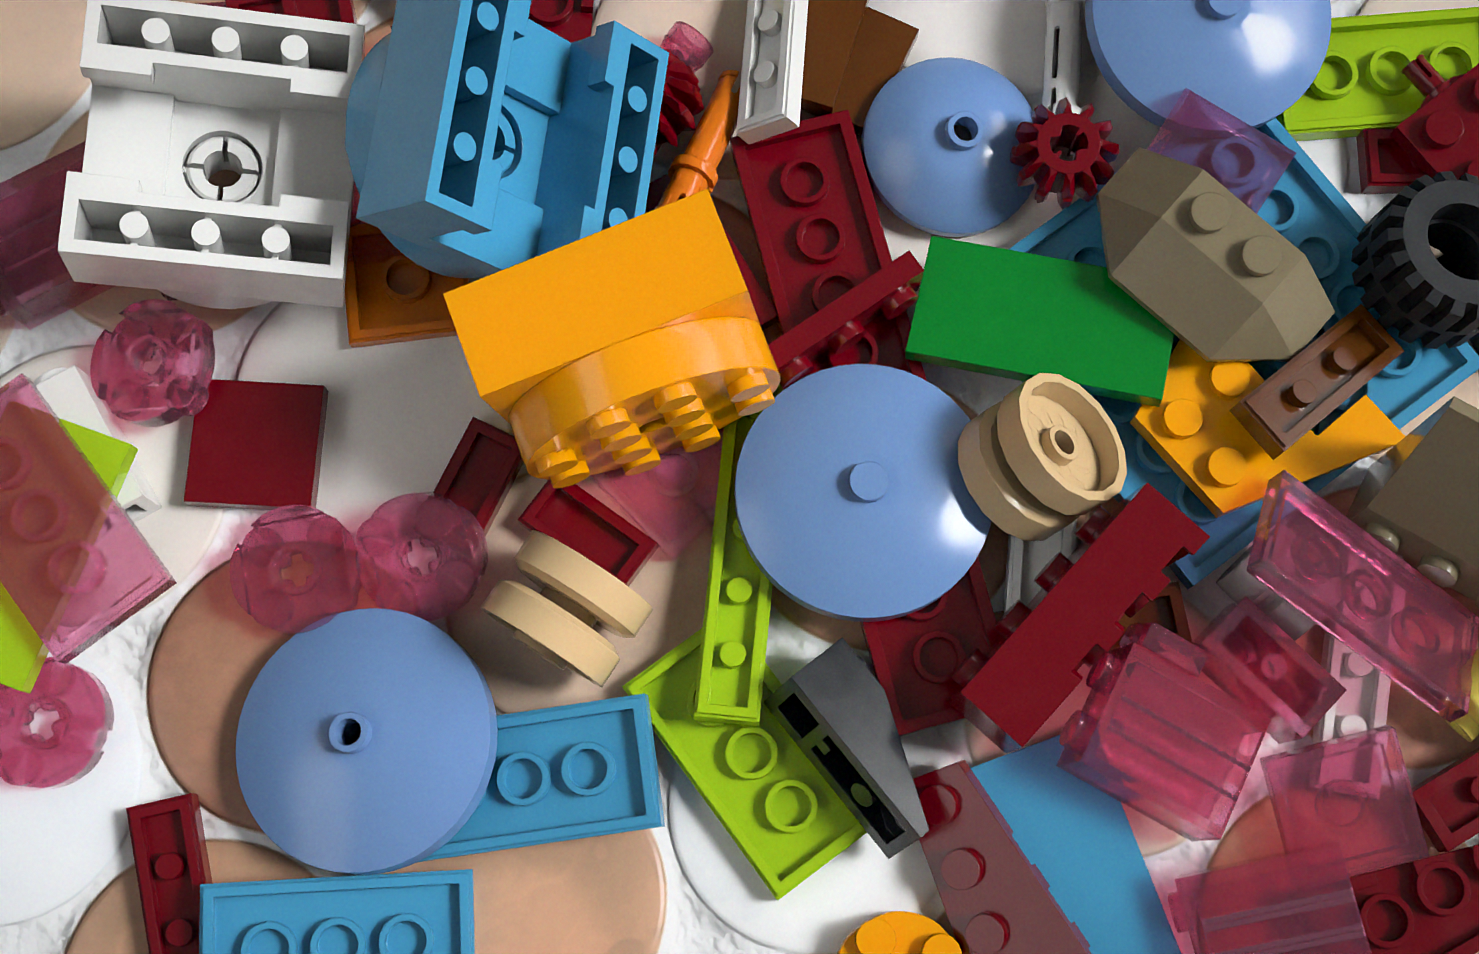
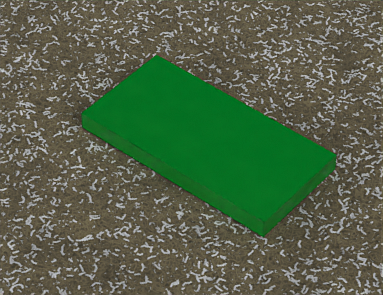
M931 236L907 342L905 359L1024 382L1039 373L1060 374L1079 384L1089 394L1159 407L1163 398L1174 333L1108 278L1107 267Z

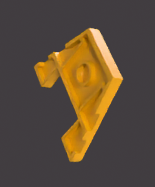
M1181 339L1178 340L1170 354L1160 406L1140 404L1130 421V424L1216 518L1289 490L1296 485L1321 475L1347 467L1374 454L1390 450L1405 437L1365 394L1321 433L1316 435L1312 430L1308 431L1273 460L1229 411L1265 380L1248 362H1206Z

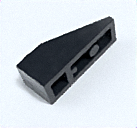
M841 638L791 676L763 703L886 857L890 859L923 837L929 831L885 690L872 675L867 663L860 656L856 655L846 641Z

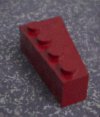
M1148 482L1109 511L1101 505L1095 508L1074 532L1082 542L1067 558L1061 552H1058L1035 577L1034 582L1042 589L1026 606L1018 599L994 625L993 630L1000 635V638L989 651L984 654L976 648L952 674L951 678L959 686L946 701L1004 753L1022 748L1082 681L1083 676L1077 671L1083 663L1088 667L1092 666L1124 634L1123 630L1125 627L1118 621L1125 614L1129 618L1133 617L1149 600L1153 601L1169 584L1171 580L1161 570L1188 554L1194 555L1209 539L1210 536Z

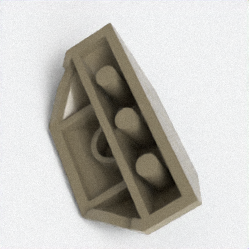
M1139 147L1096 195L1098 212H1100L1102 241L1108 278L1206 362L1272 360L1274 362H1289L1305 348L1335 313L1306 255L1204 169Z

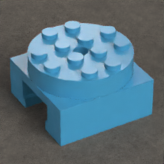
M397 0L391 33L384 36L374 45L364 58L352 83L347 103L345 149L348 154L351 172L360 194L356 218L378 227L400 252L416 264L432 272L454 278H477L494 274L645 214L669 52L615 20L597 26L594 36L571 43L528 19L531 0Z

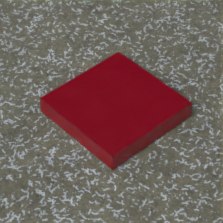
M199 378L184 502L190 506L316 513L329 392L324 385Z

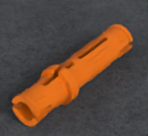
M726 70L720 74L709 103L686 146L684 154L677 155L668 170L670 182L654 210L707 188L709 193H712L718 181L716 168L737 127L740 87L737 93H733L731 89L740 73L739 71Z

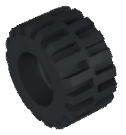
M1452 171L1438 172L1433 178L1424 175L1401 190L1362 228L1356 238L1360 243L1353 248L1351 262L1360 267L1352 273L1354 286L1363 287L1366 293L1360 298L1367 310L1374 308L1378 312L1380 317L1377 321L1385 330L1391 326L1399 330L1398 338L1410 344L1417 338H1420L1423 348L1437 349L1444 343L1448 348L1461 346L1469 339L1472 341L1479 336V180L1477 176L1464 173L1457 180ZM1430 246L1442 252L1451 261L1458 276L1449 272L1438 262Z

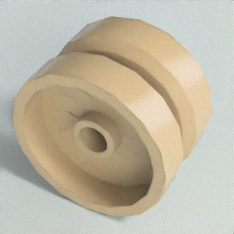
M1039 373L1004 396L1002 401L986 409L968 422L958 440V465L967 490L981 511L1004 532L1024 541H1044L1078 519L1080 515H1086L1122 490L1127 475L1125 450L1115 425L1096 399L1079 384L1060 374Z
M532 530L514 559L520 572L542 588V591L538 594L517 581L498 580L480 608L512 631L514 639L543 659L562 670L566 667L591 683L603 687L619 663L620 658L615 646L593 630L592 627L596 624L616 636L635 638L653 611L652 606L622 581L580 553L542 532Z

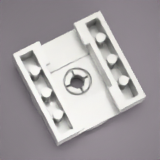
M87 0L79 66L83 77L90 78L92 83L82 173L67 171L57 250L73 281L156 289L186 303L218 309L248 308L272 301L343 308L350 225L354 205V178L345 149L346 111L352 83L365 58V25L171 0ZM232 170L241 175L240 179L232 186L223 187L222 198L220 197L218 186L208 182L210 177L218 171Z

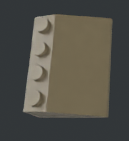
M1453 396L1369 466L1341 528L1353 535L1359 536L1360 543L1372 552L1381 555H1394L1396 553L1402 556L1404 563L1415 568L1422 579L1436 586L1450 587L1475 601L1478 609L1479 409Z

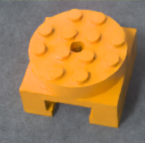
M708 188L443 293L480 398L510 423L529 475L539 479L551 480L553 488L571 486L585 480L590 475L623 468L627 476L646 472L661 463L660 455L684 447L685 452H695L707 448L721 439L718 430L743 416L762 411L775 403L773 393L781 381L780 374Z

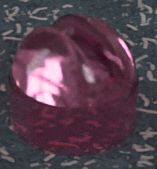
M682 21L674 23L660 45V48L664 50L669 49L674 55L678 56L681 61H684L686 66L692 68L694 73L702 68L714 53L710 42L697 29Z

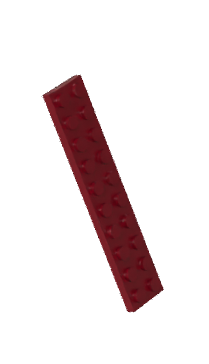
M848 109L802 120L798 128L752 144L746 143L739 136L730 138V150L782 336L891 263V255ZM907 310L890 320L882 314L864 326L867 333L854 346L838 355L830 349L811 362L814 370L810 374L842 365L874 364L903 370L927 381L922 362L905 359L911 329ZM978 556L965 575L947 593L921 610L890 620L860 622L874 676L885 690L899 736L966 719L946 701L959 686L951 676L976 648L986 654L1000 638V635L993 630L997 621Z

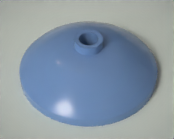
M952 57L928 59L913 64L897 73L883 86L867 113L862 131L861 147L868 179L874 191L887 208L901 220L919 230L947 237H966L989 231L1015 214L1026 202L1036 184L1018 186L1016 178L1023 167L1015 165L1010 161L1012 147L1020 144L1015 137L1017 127L1021 122L1033 123L1031 118L1033 110L1014 84L986 65ZM962 125L968 128L971 132L972 140L964 141L959 139L954 132V126Z

